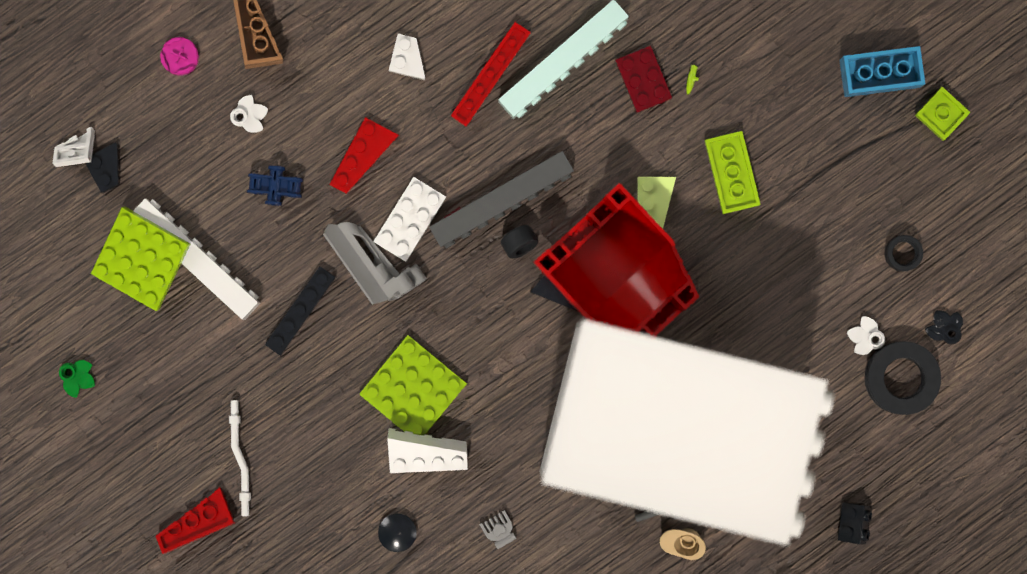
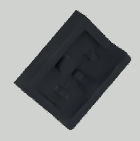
M843 502L838 541L859 545L866 544L870 537L868 526L872 519L871 506Z

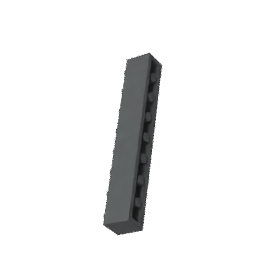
M563 151L429 228L439 246L447 249L456 244L454 240L459 237L465 239L472 235L471 231L478 227L480 230L489 225V220L502 218L506 215L504 213L506 210L511 208L514 211L522 206V201L535 199L539 196L538 192L544 189L547 192L554 188L555 182L559 180L564 182L572 177L571 173L574 170Z

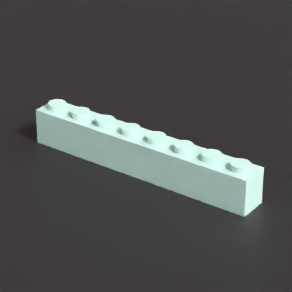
M612 0L499 98L498 102L513 119L516 117L521 118L527 112L526 108L529 105H536L542 99L540 96L544 92H551L556 87L555 83L559 79L563 81L571 74L569 71L574 66L576 69L585 62L583 58L588 54L592 56L597 52L599 44L602 42L607 43L613 37L612 33L617 29L621 31L628 24L626 21L629 16L615 0Z

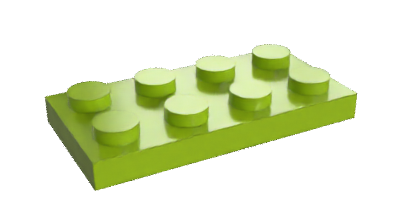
M740 131L706 139L704 142L722 214L760 206L743 132Z

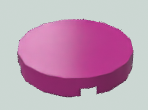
M183 37L172 38L162 48L160 53L161 63L167 71L174 75H187L198 65L199 52L195 44Z

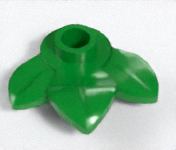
M79 360L74 364L65 363L60 367L59 376L64 381L63 388L71 397L77 398L80 388L89 389L95 386L94 378L88 373L92 368L90 362ZM68 369L72 370L71 376H68L66 374V371Z

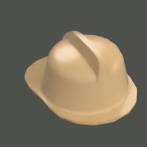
M690 528L668 530L660 537V545L665 552L685 559L697 560L704 555L706 550L705 542L697 531Z

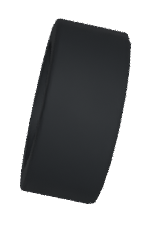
M901 235L894 237L888 242L885 247L884 256L891 268L896 271L905 272L915 269L921 263L924 251L921 243L916 238L910 235ZM901 242L911 244L915 251L913 261L906 265L899 264L893 257L894 247Z

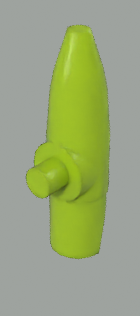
M691 65L688 74L687 94H690L694 82L699 80V77H696V65Z

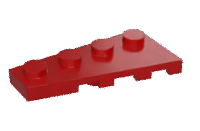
M364 118L329 185L348 194L399 135Z
M218 488L212 495L202 500L200 504L192 510L190 509L184 516L156 535L162 554L171 552L235 524L222 488Z

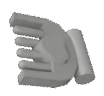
M505 510L502 513L507 523L501 513H498V516L502 523L499 522L497 516H494L496 524L492 518L489 519L493 531L487 521L484 523L489 533L483 523L479 524L486 537L490 541H496L494 544L497 549L517 539L513 532L510 533L513 528L512 522Z

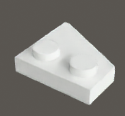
M89 127L86 129L87 133L77 137L75 135L67 142L57 145L54 148L53 165L61 167L91 162L95 130Z

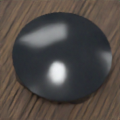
M399 513L391 514L384 518L378 529V537L381 544L392 552H402L409 549L413 545L417 534L416 526L410 517Z

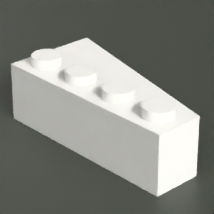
M389 428L388 451L390 473L468 470L467 442L443 437L438 439L433 438L432 435L424 434L422 436L409 431L399 432L395 431L396 429Z

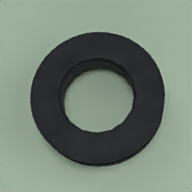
M893 342L882 346L871 356L865 369V386L870 398L877 406L890 413L900 415L918 413L935 400L940 390L941 371L937 360L930 351L913 342ZM900 358L909 359L914 362L921 373V384L918 390L913 395L905 398H899L891 394L884 382V372L887 366Z

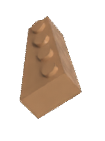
M233 0L245 69L282 64L283 58L257 0Z

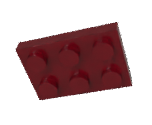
M651 46L615 60L636 114L672 99Z

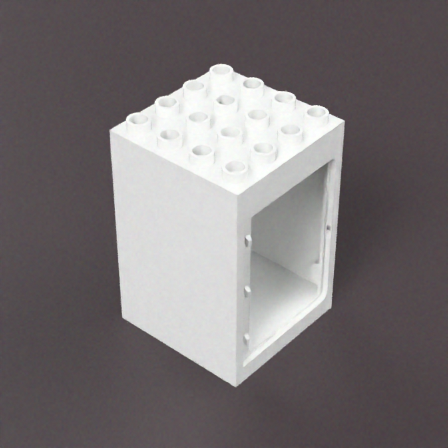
M582 320L576 323L539 471L541 480L544 484L788 545L789 537H799L802 530L804 513L797 512L796 508L799 496L808 497L811 492L814 473L806 471L809 455L818 456L821 451L824 433L816 431V426L820 414L828 416L834 394L831 391L825 390L827 381Z

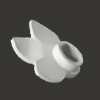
M248 95L239 100L238 107L231 112L230 119L234 125L243 126L246 131L257 133L263 130L260 120L266 116L268 108L260 104H254L252 95ZM239 114L244 116L241 121L237 120Z
M862 316L861 327H854L847 331L850 340L856 343L854 352L860 355H866L872 349H879L885 343L884 334L878 331L877 323L869 317ZM873 336L878 338L877 343L872 342Z

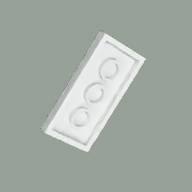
M413 177L373 242L407 262L445 201L446 196Z

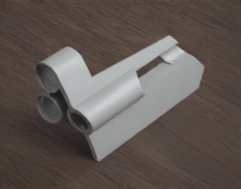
M343 222L338 225L328 224L323 233L324 237L372 305L387 300H396L427 279L417 264H414L411 268H406L399 274L361 226L350 222ZM354 235L360 236V238L366 244L370 252L373 254V263L367 256L361 245L358 243Z

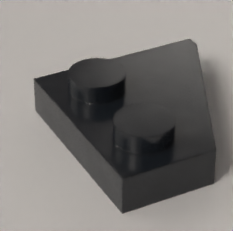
M116 142L93 154L91 162L85 163L102 194L120 185V176L118 174L119 145Z

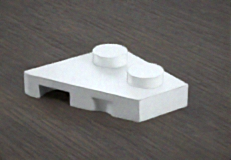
M402 34L397 35L389 72L425 80L416 38Z

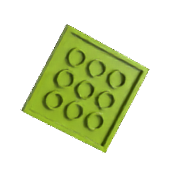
M122 207L91 274L149 308L158 311L189 249L190 243L129 208Z
M407 335L359 395L404 432L409 431L413 432V434L424 436L467 383Z

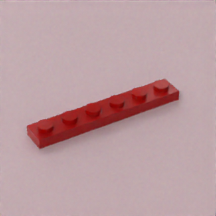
M514 22L451 114L453 119L465 127L469 125L530 36V31Z

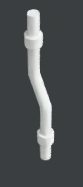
M231 400V416H229L231 448L241 469V493H239L241 516H249V501L251 500L249 468L239 447V423H241L239 400Z

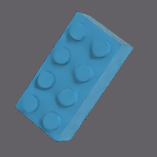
M920 46L846 55L840 59L844 97L914 89L925 85Z

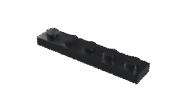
M319 266L265 345L282 356L336 277Z

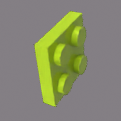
M941 87L915 116L944 141L970 112L946 89Z

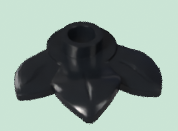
M936 310L934 313L935 325L925 328L927 335L935 341L944 340V342L951 345L958 343L962 336L960 331L963 325L962 316L958 312L950 316L945 311ZM954 332L955 337H949L948 333Z

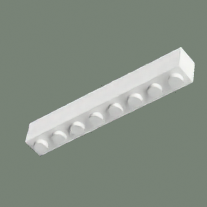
M145 198L136 207L134 212L189 242L190 246L182 264L242 320H245L260 304L257 300L259 296L252 290L248 292L243 287L245 283L238 277L234 279L229 274L231 270L224 264L220 266L215 261L217 259L216 256L210 251L206 253L201 248L203 245L196 238L192 240L187 235L189 232L182 225L178 227L173 222L175 219L168 212L164 214L159 210L161 206L152 199L150 201Z

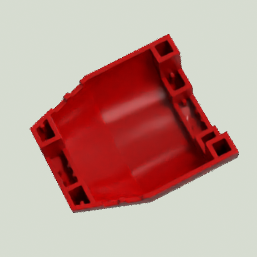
M620 183L569 232L533 262L587 321L656 338V335L699 298L691 277L683 265V260L677 252L673 239Z

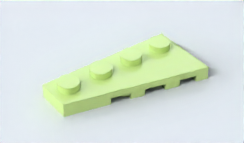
M637 177V202L663 229L676 177Z

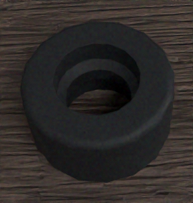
M529 225L513 229L501 240L503 249L511 259L527 254L538 244V238Z

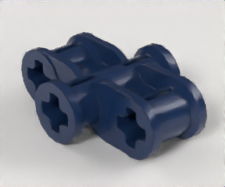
M268 166L270 170L269 175L248 174L250 181L247 193L267 195L266 205L282 206V202H280L281 196L302 198L300 190L303 178L283 177L285 167Z

